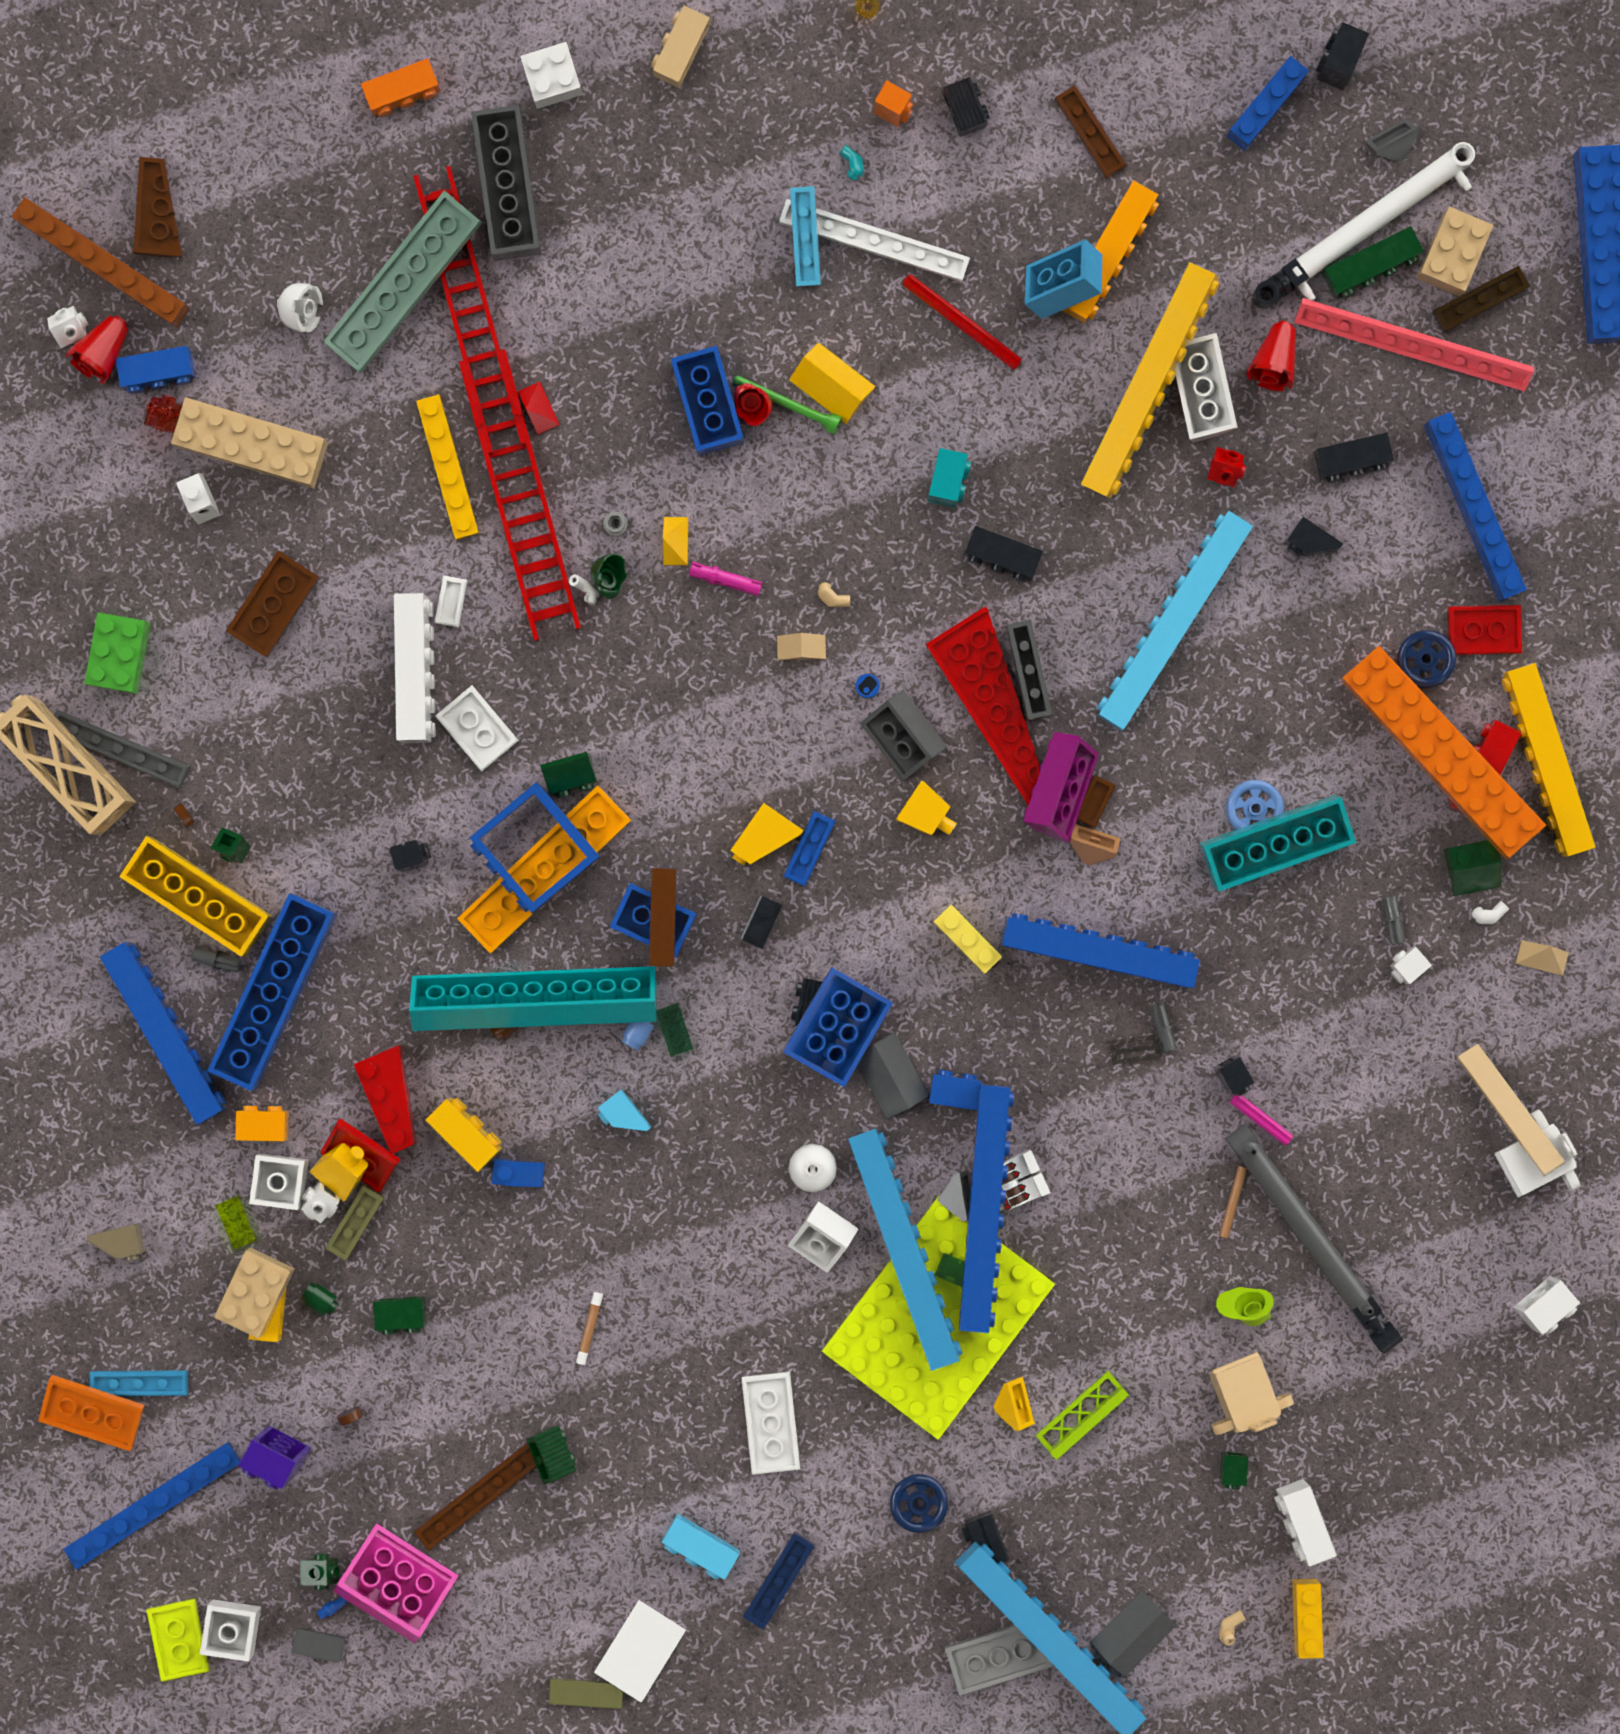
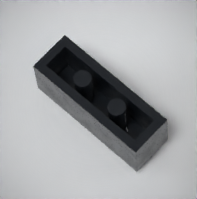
M1388 432L1318 448L1313 452L1320 480L1327 479V483L1341 480V475L1349 473L1351 477L1363 475L1366 469L1373 468L1374 472L1388 469V464L1394 461Z
M975 526L964 556L968 557L967 561L979 566H981V563L991 566L990 570L999 574H1003L1004 571L1012 573L1013 579L1026 583L1027 579L1032 581L1043 551Z

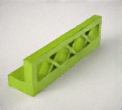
M1107 1371L1035 1436L1057 1460L1124 1401L1129 1394ZM1108 1378L1117 1389L1110 1395H1100V1384ZM1097 1388L1096 1394H1090ZM1086 1397L1096 1398V1407L1092 1411H1081L1082 1400ZM1099 1398H1106L1099 1404ZM1079 1404L1078 1410H1072ZM1068 1413L1078 1414V1423L1074 1427H1063L1064 1417ZM1081 1414H1088L1081 1420ZM1060 1421V1427L1054 1426ZM1050 1429L1060 1430V1438L1053 1446L1043 1437ZM1063 1430H1069V1432H1067L1063 1436Z

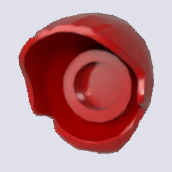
M749 383L736 387L734 402L737 416L747 425L753 427L763 424L773 409L772 400L764 390Z

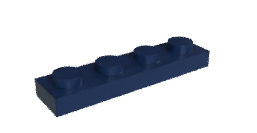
M793 1532L743 1614L745 1619L761 1629H765L815 1547L814 1543Z

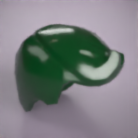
M613 553L597 558L591 565V580L603 597L607 599L615 598L620 592L622 583L627 578L625 559L619 554Z

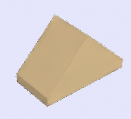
M796 633L777 636L778 660L826 659L825 635Z

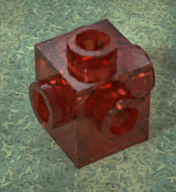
M162 394L161 398L151 397V401L147 405L144 425L162 432L174 433L183 405L176 403V398Z

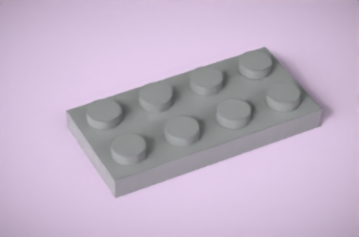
M1015 1625L945 1646L959 1696L1053 1667L1044 1654Z

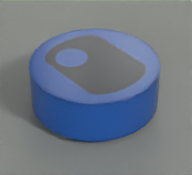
M863 674L857 679L855 687L861 697L872 698L878 693L880 684L874 675Z

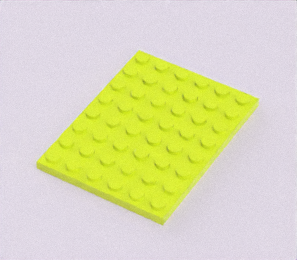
M938 1195L917 1223L921 1236L917 1241L920 1249L924 1247L927 1252L929 1261L925 1263L928 1271L933 1270L936 1277L937 1285H934L936 1294H941L945 1302L946 1308L942 1310L945 1318L950 1317L954 1331L950 1333L953 1341L958 1340L963 1353L959 1356L960 1361L931 1371L891 1259L823 1348L822 1352L939 1440L1054 1287L1055 1283L1001 1243V1253H996L995 1263H999V1277L994 1278L993 1288H997L996 1303L992 1302L991 1312H995L994 1327H990L989 1333L960 1331L959 1319L968 1221L963 1222L938 1202Z

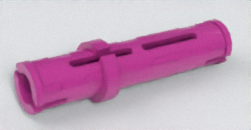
M694 561L689 572V577L702 579L709 582L710 585L726 586L757 597L762 585V581L720 570L717 566L713 568Z

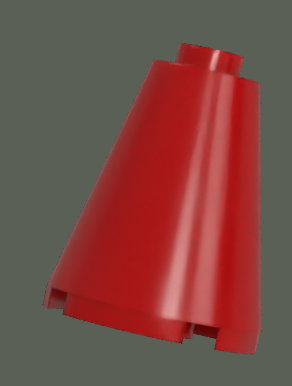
M117 315L115 317L108 316L66 352L65 357H71L70 364L90 379L91 375H94L100 379L98 383L106 384L116 363L115 359L118 358L128 334L127 322Z
M1279 321L1272 325L1247 369L1246 376L1251 382L1253 378L1259 381L1258 387L1280 392L1284 391L1285 387L1289 386V389H1291L1293 386L1296 329L1290 322Z

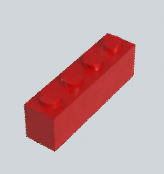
M1493 720L1490 724L1486 723L1480 733V736L1483 738L1479 745H1474V748L1501 775L1521 732L1498 720ZM1447 798V800L1450 801L1448 807L1463 814L1455 806V804L1449 798Z

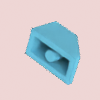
M622 1089L598 1107L601 1111L598 1113V1116L606 1126L610 1123L612 1127L648 1131L651 1128V1125Z

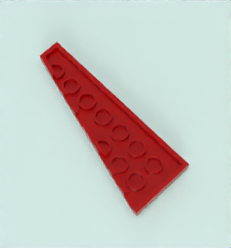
M985 606L925 645L1025 803L1029 806L1033 787L1037 783L1040 774V765L989 611Z

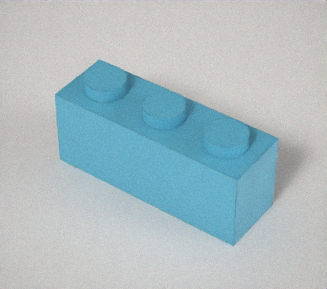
M678 1513L661 1542L665 1544L664 1548L675 1555L677 1553L682 1554L686 1557V1562L694 1567L702 1566L707 1569L706 1573L717 1580L719 1577L724 1580L726 1579L740 1555V1550Z

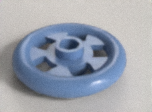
M1248 780L1239 784L1230 793L1226 804V813L1230 824L1237 830L1250 825V820L1262 821L1268 819L1265 818L1268 808L1274 809L1273 816L1284 813V803L1278 790L1271 784L1261 780ZM1249 791L1252 797L1244 802L1240 796ZM1261 791L1266 792L1270 796L1267 802L1258 797ZM1253 804L1259 805L1260 810L1258 813L1252 812L1251 807ZM1243 807L1246 817L1239 819L1236 809Z

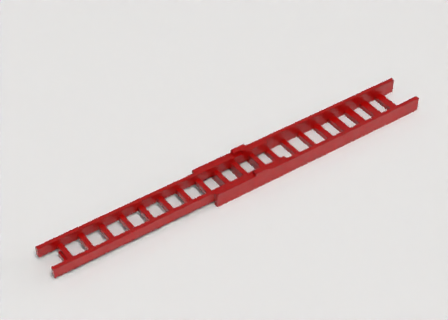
M446 166L451 189L434 191L426 196L423 194L418 174L413 175L423 215L428 211L426 203L436 201L443 191H446L450 196H454V199L461 204L451 166ZM470 238L466 242L470 258L450 263L440 277L463 361H459V366L532 635L536 642L540 641L535 624L537 621L572 612L576 629L580 630L582 628L507 352L505 349H500ZM470 265L473 266L476 281L449 288L445 272ZM479 288L483 304L455 311L451 295ZM485 311L488 327L461 334L457 318ZM491 333L495 350L468 357L464 340ZM495 357L498 358L501 369L500 374L474 380L470 364ZM504 381L508 396L480 403L476 388ZM510 404L514 417L513 420L486 426L483 411ZM516 427L520 444L493 451L489 434ZM524 449L528 450L531 466L495 475L491 458ZM534 472L537 489L501 498L497 481ZM540 495L544 511L507 521L504 504ZM542 519L547 520L550 533L513 543L510 528ZM553 543L556 556L519 565L517 552ZM559 566L562 575L561 580L526 589L523 575ZM563 589L566 590L568 603L532 612L529 602L530 598Z

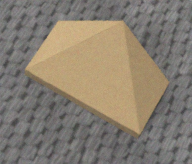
M1521 940L1516 964L1563 976L1569 952L1552 946Z

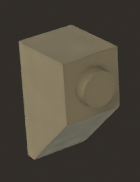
M139 1223L87 1236V1240L116 1259L124 1258L125 1262L139 1259V1254L145 1252Z

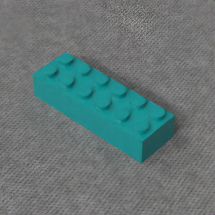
M1332 795L1200 842L1199 846L1214 889L1220 892L1355 844L1356 840L1342 797Z

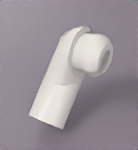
M576 574L572 575L569 579L570 585L586 593L584 596L585 602L595 604L597 597L599 598V591L586 579Z
M1500 901L1492 910H1483L1481 907L1475 908L1472 912V917L1479 924H1494L1509 908Z

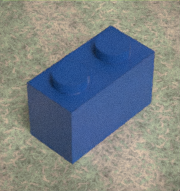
M939 1070L938 1074L933 1073L929 1103L978 1110L979 1088L982 1081L977 1080V1075L963 1073L962 1078L953 1077L952 1071Z

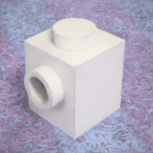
M1411 947L1407 952L1401 950L1392 958L1394 963L1390 965L1394 970L1391 972L1392 976L1400 984L1402 982L1411 984L1432 966L1417 947Z

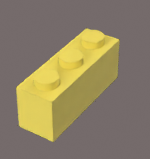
M952 905L946 908L933 921L983 974L1002 958Z

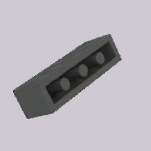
M1027 620L1009 624L1005 629L1026 722L1050 717L1052 711L1032 622Z

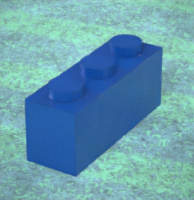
M188 346L115 359L120 387L130 394L140 393L143 391V388L152 386V389H162L167 387L166 383L176 382V385H184L190 383V379L196 378L192 353Z

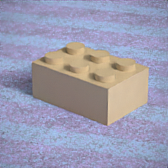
M1449 206L1443 213L1416 279L1460 297L1468 287L1494 225Z
M253 1248L247 1249L214 1318L256 1338H260L264 1335L295 1268Z

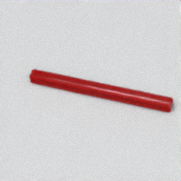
M909 274L904 279L903 286L1009 367L1015 370L1022 362L1021 357L912 274Z

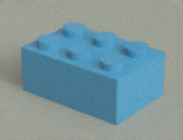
M1086 239L1026 266L1025 305L1041 319L1101 294L1102 253Z

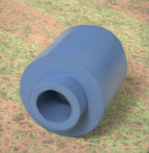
M651 1022L628 1023L622 1034L624 1036L622 1042L639 1050L646 1043L654 1025Z

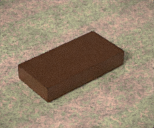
M1094 774L1087 788L1077 820L1095 829L1116 785Z

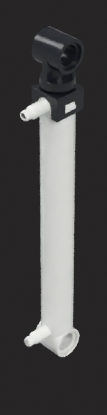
M1466 142L1456 144L1451 150L1300 257L1290 261L1280 271L1256 287L1252 295L1254 304L1258 308L1268 309L1297 288L1300 289L1308 300L1313 301L1315 295L1307 284V280L1451 178L1455 177L1465 191L1471 189L1472 186L1463 170L1473 162L1475 158L1474 148ZM1456 153L1465 155L1466 161H1459L1456 158ZM1260 291H1268L1271 294V299H1262Z

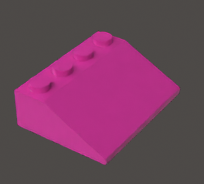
M376 1523L333 1592L416 1644L458 1575Z

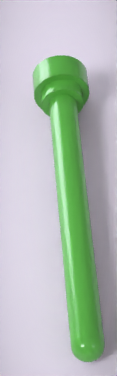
M736 376L733 379V383L737 386L749 383L764 390L772 402L823 424L822 427L826 428L825 431L836 434L837 426L840 425L842 420L841 416L834 413L832 415L822 414L743 377Z

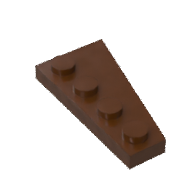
M139 157L133 252L139 255L183 258L164 159Z

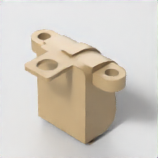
M1258 1352L1210 1372L1213 1387L1225 1414V1418L1211 1425L1215 1435L1231 1430L1235 1433L1244 1432L1249 1429L1258 1432L1277 1424L1275 1419L1281 1415V1410L1294 1404L1291 1393L1275 1396Z

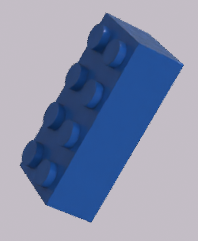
M717 345L671 358V364L697 455L700 456L743 444V434Z

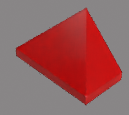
M540 381L518 391L538 435L560 425Z

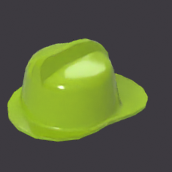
M1237 1287L1221 1293L1217 1298L1216 1307L1224 1317L1240 1320L1245 1325L1254 1327L1271 1319L1270 1311L1273 1307L1274 1299L1267 1290Z

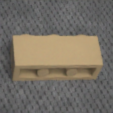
M683 6L681 12L677 11L672 20L674 27L671 33L667 32L661 44L663 46L661 54H656L651 64L654 77L678 88L681 87L710 26V17L686 6Z

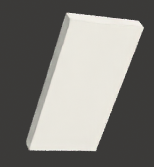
M790 1372L742 1377L752 1475L800 1470Z

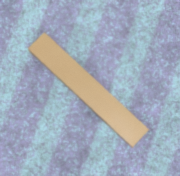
M1479 1044L1459 1055L1458 1061L1541 1174L1545 1177L1565 1164L1564 1159Z

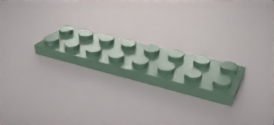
M443 191L323 342L358 372L362 373L482 222L446 191Z

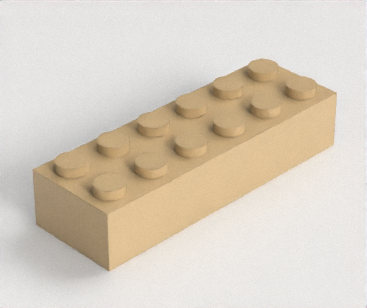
M186 397L171 442L178 449L313 489L315 488L328 446V442L324 438Z

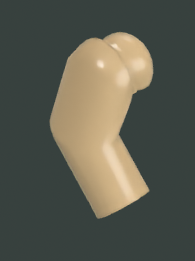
M827 582L819 585L818 596L828 607H850V595H837Z
M1241 1610L1226 1617L1221 1622L1219 1638L1227 1646L1234 1644L1236 1640L1234 1637L1235 1627L1246 1621Z

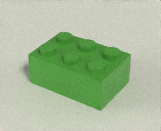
M97 612L84 684L91 687L138 695L151 623L144 620Z

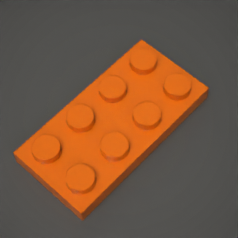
M52 1375L48 1381L38 1422L131 1451L134 1447L145 1405Z

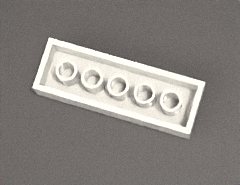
M423 593L394 594L396 740L401 743H431V737L436 735L435 723L431 721V713H435V699L430 697V689L435 688V678L430 672V665H434V651L430 648V641H434V628L429 624V617H433L434 610L433 602H430V599Z

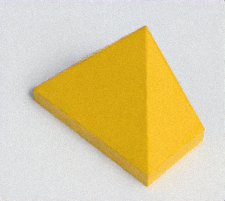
M664 517V565L688 566V517Z
M1023 1377L1004 1383L994 1404L995 1412L1015 1431H1020L1034 1425Z

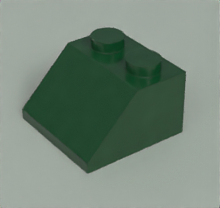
M587 751L540 765L549 794L551 796L556 795L557 798L571 795L570 790L579 788L580 792L593 789V784L598 782L591 756Z
M1488 840L1444 849L1453 896L1501 887V856Z

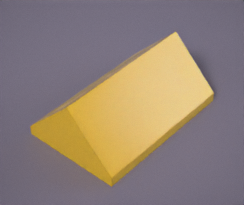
M820 343L815 345L803 357L789 379L790 382L830 413L841 416V421L844 424L848 423L875 388L872 383Z

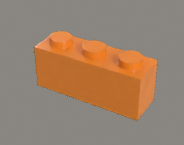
M428 58L361 83L373 116L378 115L379 117L391 114L392 109L400 106L402 109L411 107L415 104V100L421 98L424 100L432 99L437 96V92L441 91Z

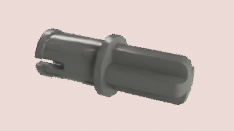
M1398 896L1382 898L1386 916L1384 922H1387L1390 943L1392 945L1405 942L1401 922L1403 917L1400 916Z
M196 946L192 952V961L211 965L213 969L218 967L238 972L241 966L240 958L222 954L220 950L214 952Z
M1157 1003L1152 1005L1151 1011L1156 1025L1154 1032H1157L1161 1051L1168 1052L1177 1049L1171 1029L1173 1025L1169 1024L1164 1004Z

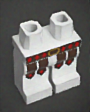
M1030 1149L1004 1161V1165L1008 1166L1007 1180H1002V1190H1006L1005 1205L1000 1204V1211L1004 1210L1006 1212L1050 1193L1042 1173L1037 1172L1040 1169ZM1029 1174H1033V1175H1031V1176H1029V1177H1027V1178H1024V1179L1018 1181V1179H1021V1178H1023V1177H1025V1176H1027V1175H1029Z

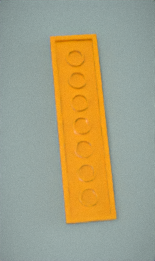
M598 785L566 815L597 853L632 821ZM557 823L508 870V873L534 902L587 857L561 825ZM502 877L457 918L490 954L534 914L530 910L525 912L516 901L520 898L514 891L510 894L501 884L504 880Z

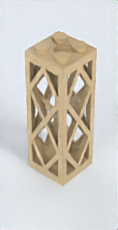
M26 694L24 696L19 695L11 702L10 705L12 707L6 713H0V740L89 834L102 835L136 803L127 791L75 739V736L69 732L38 697ZM36 715L42 722L31 720V718ZM30 725L48 731L53 759L36 755ZM23 726L26 733L28 748L23 744V739L20 728ZM56 737L61 742L65 762L60 760ZM69 751L85 766V768L72 765ZM42 763L55 766L58 780ZM63 769L67 770L72 795L67 791ZM73 771L91 776L97 805L79 800ZM99 782L104 787L107 805L105 807L103 804ZM85 809L99 813L92 817Z

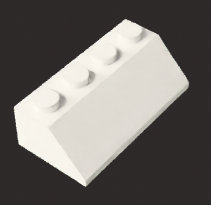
M1217 333L1198 337L1192 341L1189 340L1185 347L1187 349L1186 355L1181 363H1177L1174 370L1176 372L1189 438L1192 442H1198L1218 437L1238 427Z

